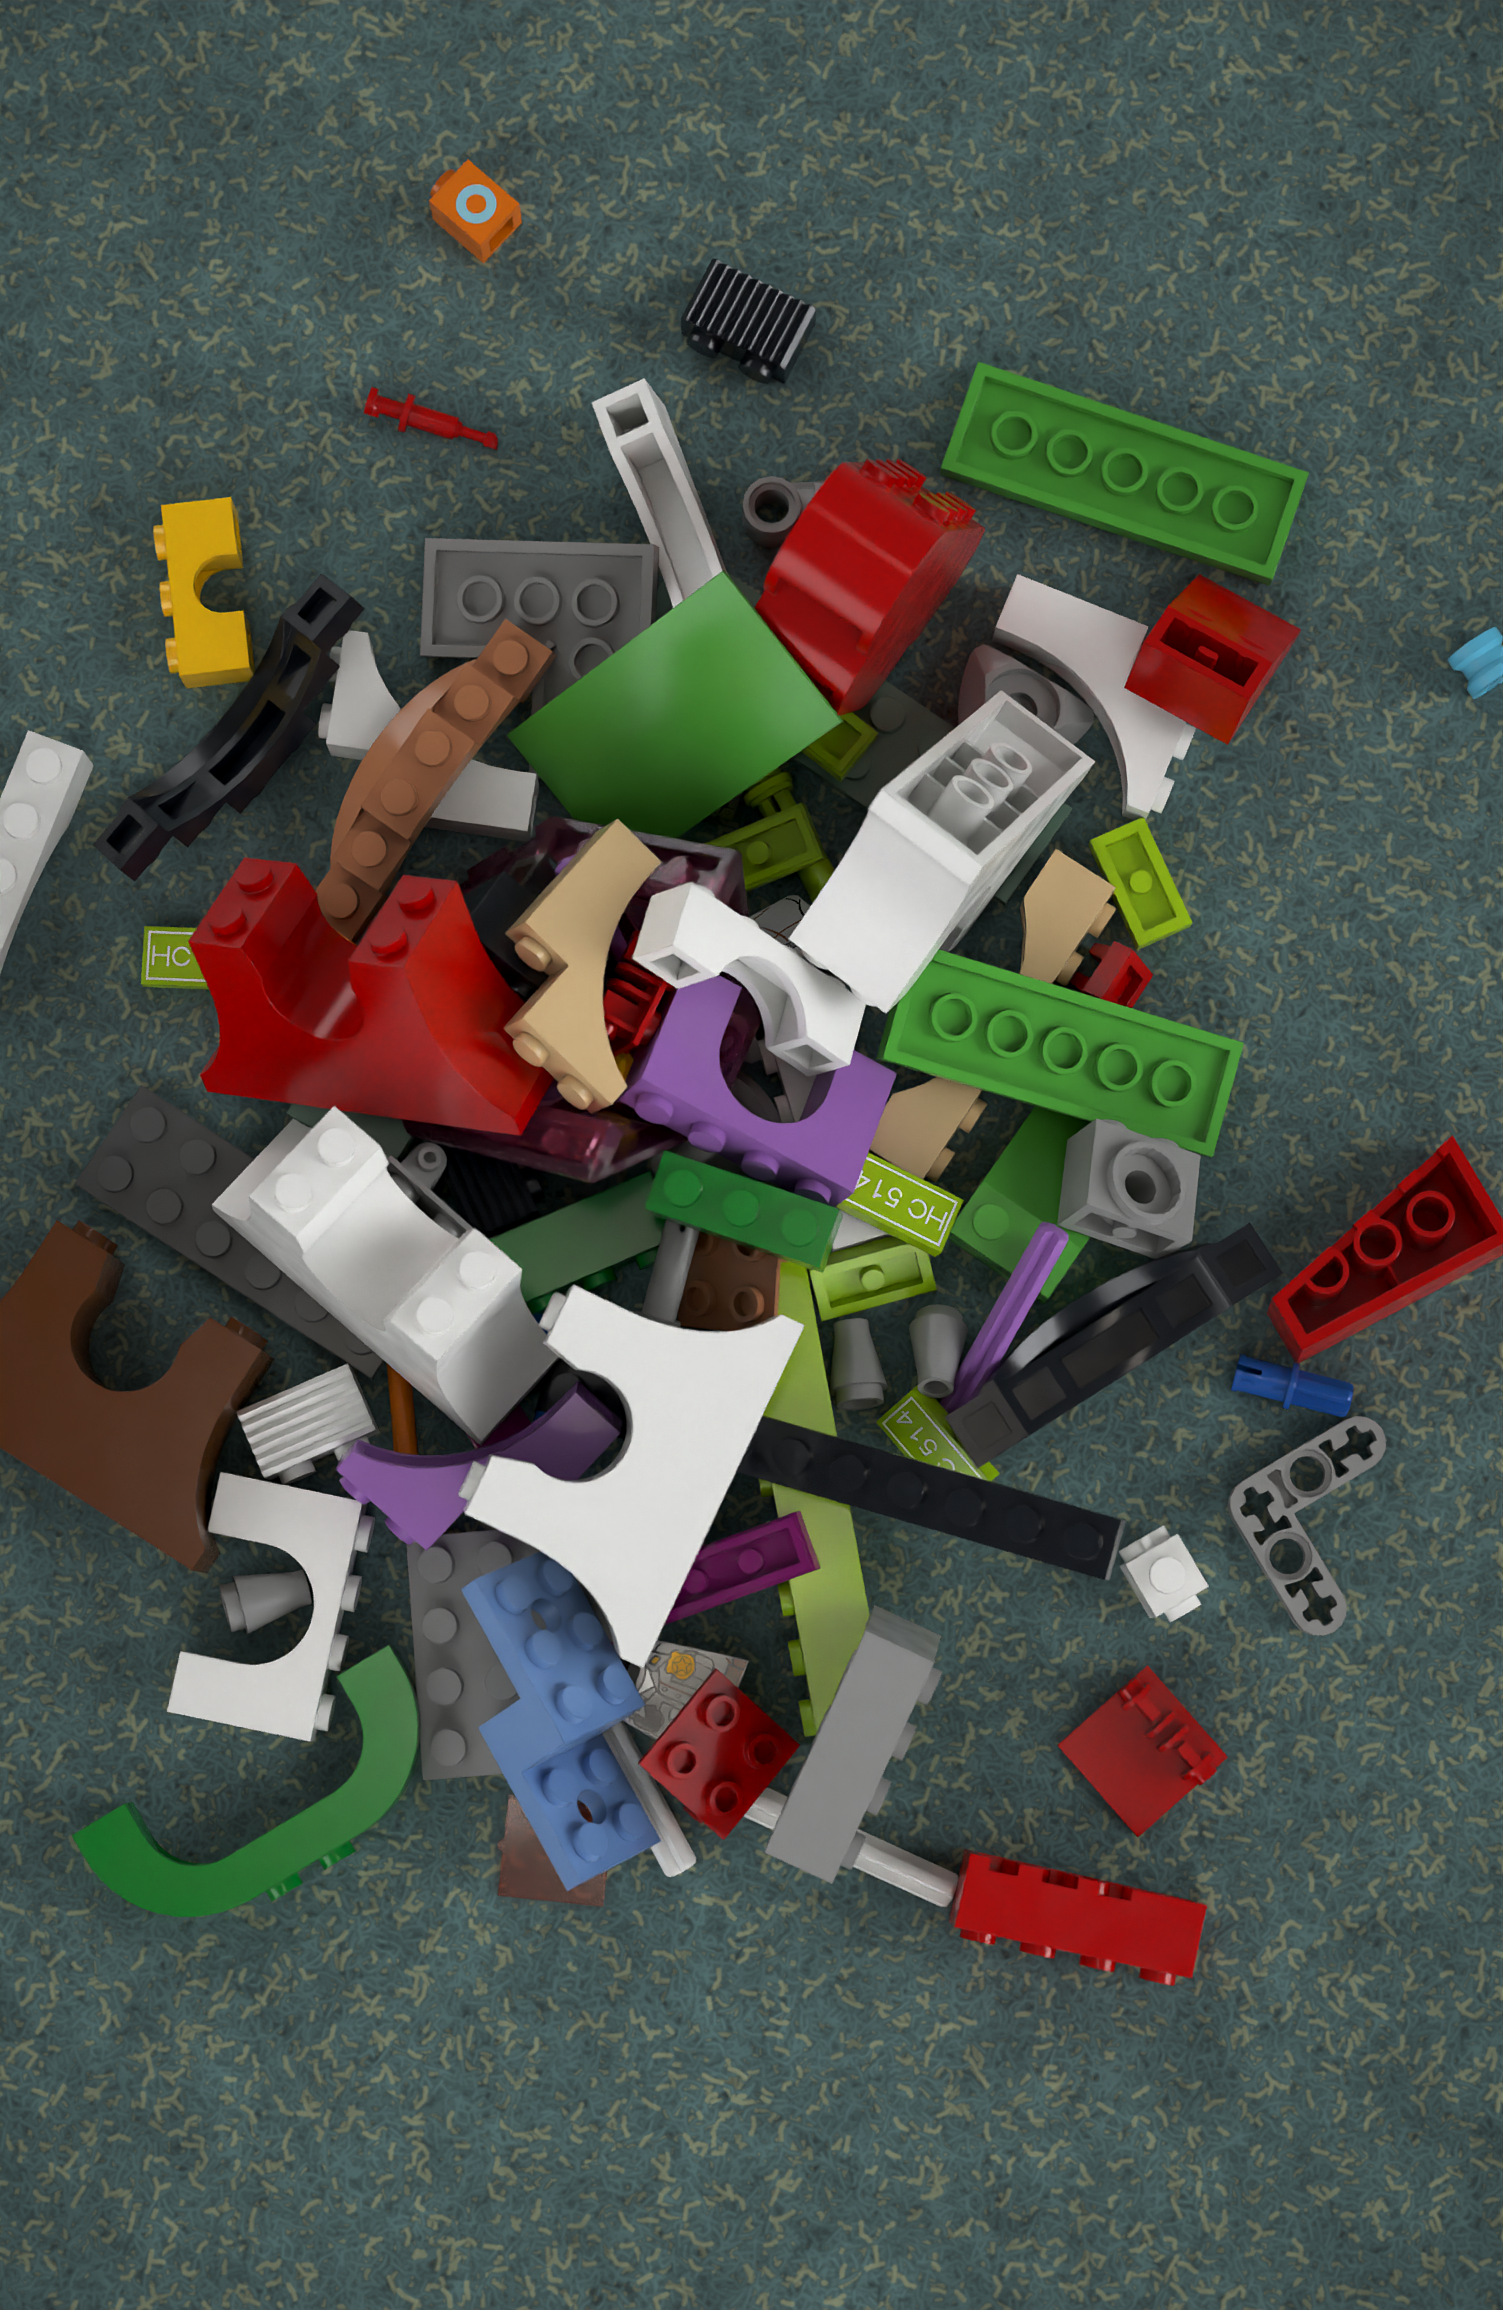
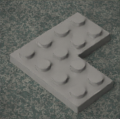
M425 538L420 656L425 658L477 659L506 618L557 655L532 690V716L656 622L659 547L654 544ZM529 764V773L537 774Z
M499 1530L442 1534L427 1551L416 1541L412 1545L406 1544L416 1689L421 1720L420 1746L423 1780L503 1774L478 1727L519 1700L520 1696L461 1589L476 1578L536 1554L540 1550ZM576 1578L610 1642H613L609 1625L600 1606L589 1590ZM531 1610L535 1624L540 1629L546 1630L543 1618L536 1611Z

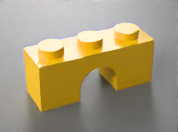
M231 497L161 505L163 524L154 525L153 534L157 558L159 561L167 560L169 581L160 582L159 590L164 617L173 616L175 637L166 638L165 640L169 671L171 674L179 673V677L186 689L247 682L254 676L255 668L250 624L244 611L214 612L204 607L200 602L201 590L205 582L212 575L223 570L244 568L238 512Z

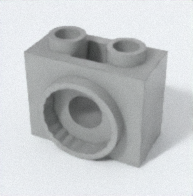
M1096 1118L1067 1140L1057 1225L1154 1259L1176 1252L1192 1241L1201 1155L1179 1148L1177 1143L1172 1140L1151 1138L1128 1130L1121 1122Z

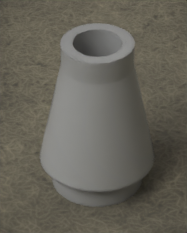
M940 1304L928 1305L917 1311L915 1319L909 1325V1335L918 1375L919 1392L928 1397L942 1398L950 1395L954 1390V1379L968 1336V1327L963 1322V1316L957 1309Z
M853 1318L834 1323V1345L829 1394L835 1396L836 1407L841 1410H863L883 1404V1391L888 1388V1384L870 1334L869 1321L862 1318Z
M303 1569L290 1573L232 1576L233 1582L219 1585L223 1608L231 1632L245 1629L246 1633L249 1634L300 1607L312 1604L309 1586Z

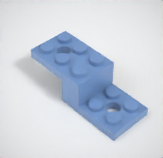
M540 1551L476 1578L463 1587L461 1591L520 1696L519 1700L479 1726L478 1729L566 1890L569 1891L659 1843L661 1839L602 1734L645 1706V1703L574 1575L556 1560ZM531 1610L540 1614L546 1624V1630L540 1629L535 1624ZM577 1800H580L588 1807L592 1815V1822H588L582 1817L577 1806Z

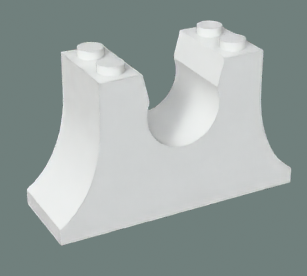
M1000 690L881 789L869 807L865 821L848 851L789 937V940L801 948L805 958L813 965L830 970L848 984L857 999L869 1006L878 1007L886 1014L906 995L938 949L950 952L963 939L1022 856L1073 790L1083 780L1095 761Z
M335 1106L313 1129L293 1118L212 1204L213 1211L478 1444L482 1445L560 1359L558 1355L543 1344L546 1333L542 1328L538 1327L539 1324L524 1301L520 1288L522 1269L475 1228L466 1231L460 1238H457L423 1213L402 1192L386 1169L389 1162L382 1147Z
M575 1285L568 1289L565 1296L558 1292L553 1293L538 1327L548 1331L543 1344L574 1370L592 1373L602 1378L616 1391L624 1406L627 1420L623 1446L617 1457L608 1467L591 1477L578 1480L555 1478L542 1472L532 1462L492 1454L489 1455L485 1465L473 1461L458 1493L460 1497L468 1500L464 1507V1513L539 1549L570 1571L589 1590L600 1606L612 1634L614 1649L620 1658L644 1668L805 1325L784 1315H777L759 1324L736 1331L702 1332L686 1330L641 1317Z

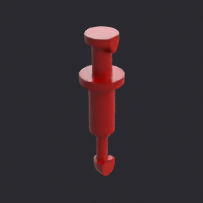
M371 387L364 414L375 418L382 414L400 420L398 425L399 432L405 433L407 426L450 440L462 436L481 442L484 447L498 450V438L495 433L490 431L484 433L465 427L458 417L415 404L416 395L409 393L405 403L378 395V388Z

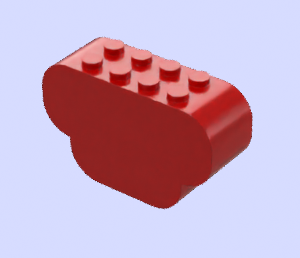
M867 458L865 462H844L829 475L812 497L778 551L764 581L763 588L765 591L754 607L839 716L863 708L878 691L906 648L922 633L954 587L975 553L985 531V527L972 519L977 511L975 508L946 491L945 495L937 492L936 495L923 487L927 477L900 459H897L895 462L887 459L886 462L877 459L874 462Z

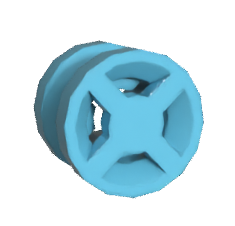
M1493 627L1478 635L1454 652L1447 660L1453 670L1461 671L1468 680L1467 691L1473 699L1482 696L1487 691L1496 687L1498 683L1503 682V646L1501 645L1503 636L1497 627Z

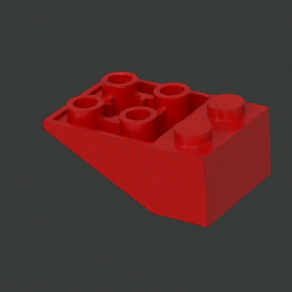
M1199 574L1168 605L1143 642L1124 688L1228 745L1294 644L1301 629Z

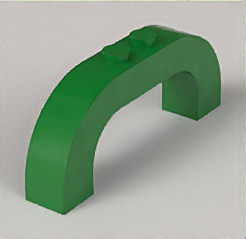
M394 1645L384 1647L336 1676L360 1718L363 1730V1748L355 1771L346 1783L335 1792L229 1856L212 1863L188 1862L168 1853L156 1842L134 1803H125L71 1835L91 1869L112 1891L138 1907L174 1917H199L233 1909L265 1892L271 1902L303 1884L298 1872L319 1860L323 1869L326 1870L356 1852L351 1840L377 1824L398 1802L412 1778L421 1748V1720L417 1691L413 1679Z

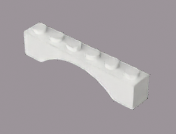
M644 378L592 402L609 452L629 492L649 542L659 547L658 565L674 608L721 571L725 570L726 573L727 571L666 407Z
M29 730L0 797V974L31 893L49 857L69 827L94 766L84 751Z

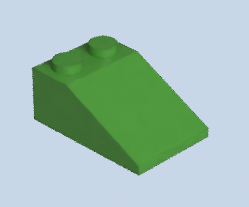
M1035 1106L955 1220L948 1240L1009 1280L1039 1224L1050 1222L1063 1229L1069 1235V1240L1036 1297V1300L1044 1305L1090 1238V1236L1057 1225L1067 1140L1090 1124V1122Z

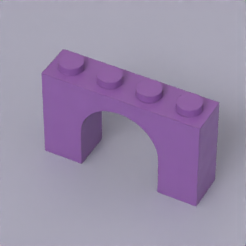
M718 975L679 989L675 988L671 993L665 991L656 1008V1011L662 1014L659 1026L645 1046L639 1045L625 1080L627 1088L618 1097V1100L634 1108L636 1113L644 1120L655 1124H663L684 1135L696 1148L705 1152L717 1153L741 1166L745 1174L756 1180L769 1181L787 1192L832 1207H836L852 1195L897 1073L854 1050L850 1065L816 1075L798 1122L776 1123L764 1120L749 1112L735 1099L724 1081L720 1068V1044L742 987Z

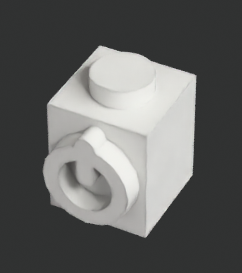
M1163 1525L1118 1551L1125 1562L1120 1565V1568L1149 1618H1155L1165 1613L1169 1622H1172L1201 1605L1196 1594L1209 1586L1178 1534L1170 1536Z

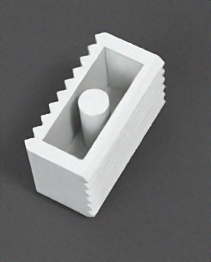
M348 1363L237 1411V1416L263 1477L269 1481L279 1477L282 1485H288L316 1472L312 1462L332 1453H335L339 1462L342 1455L357 1439L370 1444L368 1438L380 1433L354 1370Z

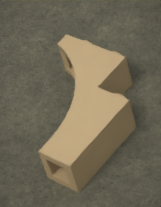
M619 819L598 830L505 933L516 943L515 951L528 966L537 971H544L549 977L503 1029L514 1039L513 1046L523 1059L534 1066L545 1068L559 1082L557 1088L560 1094L573 1106L582 1110L587 1109L590 1113L612 1105L627 1088L616 1065L606 1032L603 1010V978L612 937L624 910L643 882L661 863Z

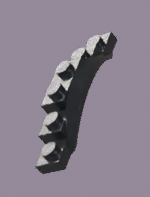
M321 573L297 603L289 606L280 616L272 641L254 676L251 677L244 690L221 720L192 751L168 772L144 789L129 796L120 806L118 815L93 845L120 871L133 881H136L143 871L157 859L161 850L173 836L186 847H189L197 836L210 825L213 817L225 803L241 814L249 803L262 792L266 783L287 758L300 747L303 739L316 725L303 711L323 691L327 682L340 668L327 653L349 631L352 623L365 608Z
M1251 1223L1246 1224L1218 1243H1206L1186 1248L1133 1268L1079 1297L1036 1328L999 1363L984 1383L979 1395L944 1417V1420L974 1467L978 1469L1277 1278L1283 1272Z

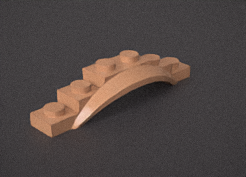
M506 618L477 659L466 662L433 681L396 714L374 741L351 780L335 824L330 854V870L315 891L318 894V904L325 919L336 931L356 943L388 898L385 894L397 871L446 793L501 722L519 702H525L557 656L549 648Z

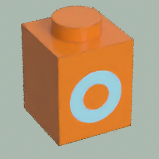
M468 159L456 172L453 169L446 171L436 181L430 192L432 198L429 200L432 219L483 263L522 223L520 204Z

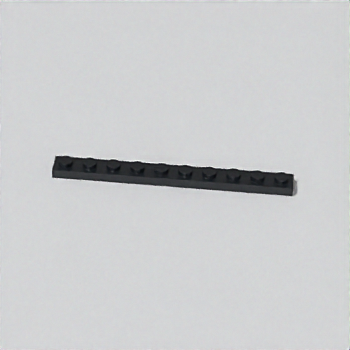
M560 1358L544 1376L535 1412L536 1410L547 1412L579 1381L622 1420L621 1434L618 1437L625 1439L627 1429L626 1413L616 1391L602 1378L586 1371L574 1370ZM762 1415L736 1472L1102 1580H1110L1126 1521Z

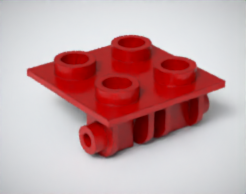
M633 931L621 957V960L626 963H617L615 972L642 990L625 981L611 978L607 983L608 989L603 993L604 1021L613 1057L622 1053L628 1054L638 1044L645 1046L650 1041L662 1018V1014L656 1011V1008L664 992L671 993L675 989L674 986L632 959L641 931Z
M1148 1665L1057 1745L1137 1838L1196 1785L1200 1786L1212 1777L1217 1771L1216 1768L1228 1758Z
M715 1668L640 1759L638 1764L684 1805L683 1810L700 1824L703 1822L722 1840H725L800 1745Z

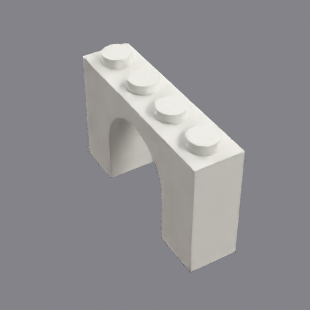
M220 1472L207 1532L272 1545L289 1553L300 1563L309 1577L314 1596L313 1616L310 1626L300 1643L285 1656L269 1663L249 1665L180 1651L167 1712L305 1741H316L318 1730L329 1731L336 1703L335 1695L326 1694L331 1670L342 1671L349 1643V1636L339 1634L344 1610L355 1611L362 1583V1576L352 1575L357 1551L368 1552L374 1530L375 1517L365 1515L367 1504H362L353 1499Z

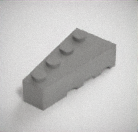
M874 1605L865 1624L866 1627L857 1650L851 1655L836 1690L834 1701L824 1715L811 1745V1751L801 1766L764 1852L831 1884L840 1866L852 1870L866 1839L865 1835L856 1832L866 1811L874 1815L878 1814L891 1785V1781L882 1777L891 1756L901 1761L904 1758L917 1726L907 1722L916 1701L928 1705L942 1674L941 1670L933 1667L941 1635Z

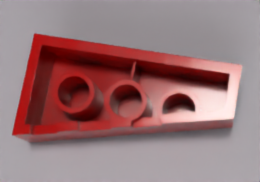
M1452 1135L1419 1168L1414 1169L1388 1196L1372 1210L1370 1209L1353 1224V1227L1331 1247L1329 1246L1272 1298L1267 1315L1295 1363L1305 1361L1503 1255V1219L1454 1136Z
M964 1849L957 1889L954 1894L949 1917L950 1923L954 1927L961 1929L959 1937L990 1945H995L997 1937L1021 1942L1019 1951L1055 1959L1057 1949L1081 1954L1079 1959L1080 1965L1108 1972H1115L1117 1962L1140 1967L1138 1978L1170 1986L1175 1985L1177 1975L1192 1978L1207 1905L1193 1900Z

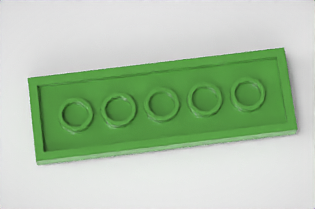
M981 362L977 363L940 469V475L1268 586L1271 585L1309 475V472Z
M938 949L906 995L890 1009L876 1059L1090 1123L1096 1118L1100 1120H1115L1123 1123L1128 1130L1151 1138L1169 1139L1177 1143L1179 1148L1204 1157H1213L1244 1043Z

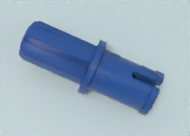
M1242 1353L1239 1355L1231 1391L1234 1392L1240 1391L1283 1402L1282 1408L1286 1410L1289 1409L1291 1404L1338 1417L1347 1415L1354 1393L1351 1383L1299 1370V1363L1294 1362L1291 1368L1251 1358Z

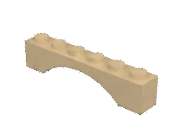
M1055 849L1025 894L1020 906L1023 941L1019 974L1051 984L1057 981L1066 987L1085 958L1076 952L1077 948L1087 933L1098 938L1115 913L1116 908L1110 905L1108 901L1116 887ZM935 1077L922 1085L894 1093L883 1110L869 1153L923 1180L927 1177L936 1183L955 1155V1152L948 1149L947 1145L958 1128L969 1134L988 1104L979 1098L983 1090Z

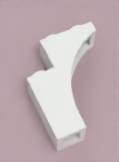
M1017 574L996 624L992 641L1034 658L1053 670L1069 683L1094 710L1109 737L1116 755L1123 793L1122 816L1134 821L1144 817L1146 821L1150 810L1162 813L1175 782L1164 777L1172 756L1180 760L1184 759L1196 727L1186 724L1182 719L1124 688L1143 645L1142 643L1149 626Z
M349 630L343 636L342 647L333 646L331 649L330 658L340 668L329 680L330 682H336L332 704L323 703L319 720V738L326 739V745L331 756L363 760L374 741L401 708L387 690L378 672L368 633ZM471 759L424 827L527 842L531 839L539 790L537 774L494 767Z

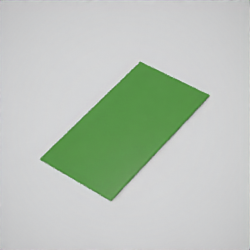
M723 570L518 725L507 736L577 824L603 828L614 820L619 819L635 835L673 841L839 725L843 720L729 575Z

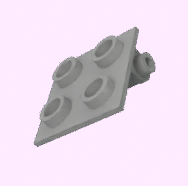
M422 1143L402 1163L392 1155L387 1158L389 1164L386 1166V1169L393 1181L436 1224L457 1238H460L466 1231L473 1229L432 1192L446 1167L447 1159L441 1147L434 1143Z

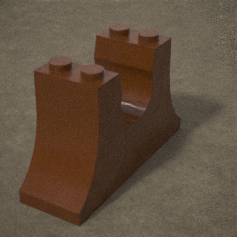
M78 1220L73 1229L56 1221L12 1288L0 1300V1448L190 1570L207 1574L220 1554L214 1533L207 1532L211 1516V1494L214 1475L225 1441L238 1418L237 1411L244 1408L275 1360L263 1351L268 1340L233 1317L229 1318L225 1326L209 1318L179 1346L172 1366L158 1381L135 1391L121 1392L110 1390L101 1382L92 1367L89 1355V1339L97 1318L113 1302L125 1264L112 1256L118 1245L82 1221Z

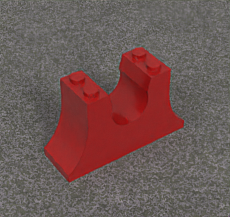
M244 858L188 940L213 998L219 1021V1046L200 1074L207 1092L332 1109L335 1106L341 1111L521 1136L554 1079L542 1066H534L523 1059L513 1046L514 1039L503 1029L525 1002L508 985L487 955L475 930L457 881L403 875L364 937L356 946L336 932L325 919L318 904V894L297 863Z

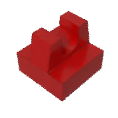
M1116 941L1111 946L1094 943L1089 953L1100 964L1091 977L1075 972L1070 983L1080 993L1132 1008L1153 977V974L1133 949Z

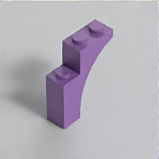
M577 1381L557 1403L533 1423L508 1438L491 1445L467 1452L447 1455H415L379 1448L357 1439L342 1455L336 1470L343 1476L340 1479L341 1485L353 1498L365 1505L369 1501L373 1502L388 1516L385 1519V1523L400 1540L408 1545H412L416 1541L427 1551L464 1512V1507L468 1500L460 1497L458 1493L473 1461L485 1465L489 1455L492 1454L532 1462L542 1472L555 1478L577 1480L621 1434L622 1420Z

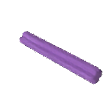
M1050 1222L1039 1224L957 1371L953 1392L943 1397L940 1405L948 1414L977 1397L988 1377L999 1365L1069 1240V1235L1063 1229Z

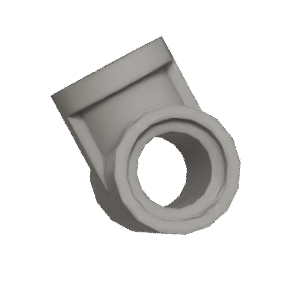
M773 476L758 479L749 486L744 494L742 523L745 533L753 542L760 546L771 548L781 546L812 497L824 482L790 483L783 478ZM776 503L784 508L787 515L780 522L767 523L757 516L756 511L763 504Z

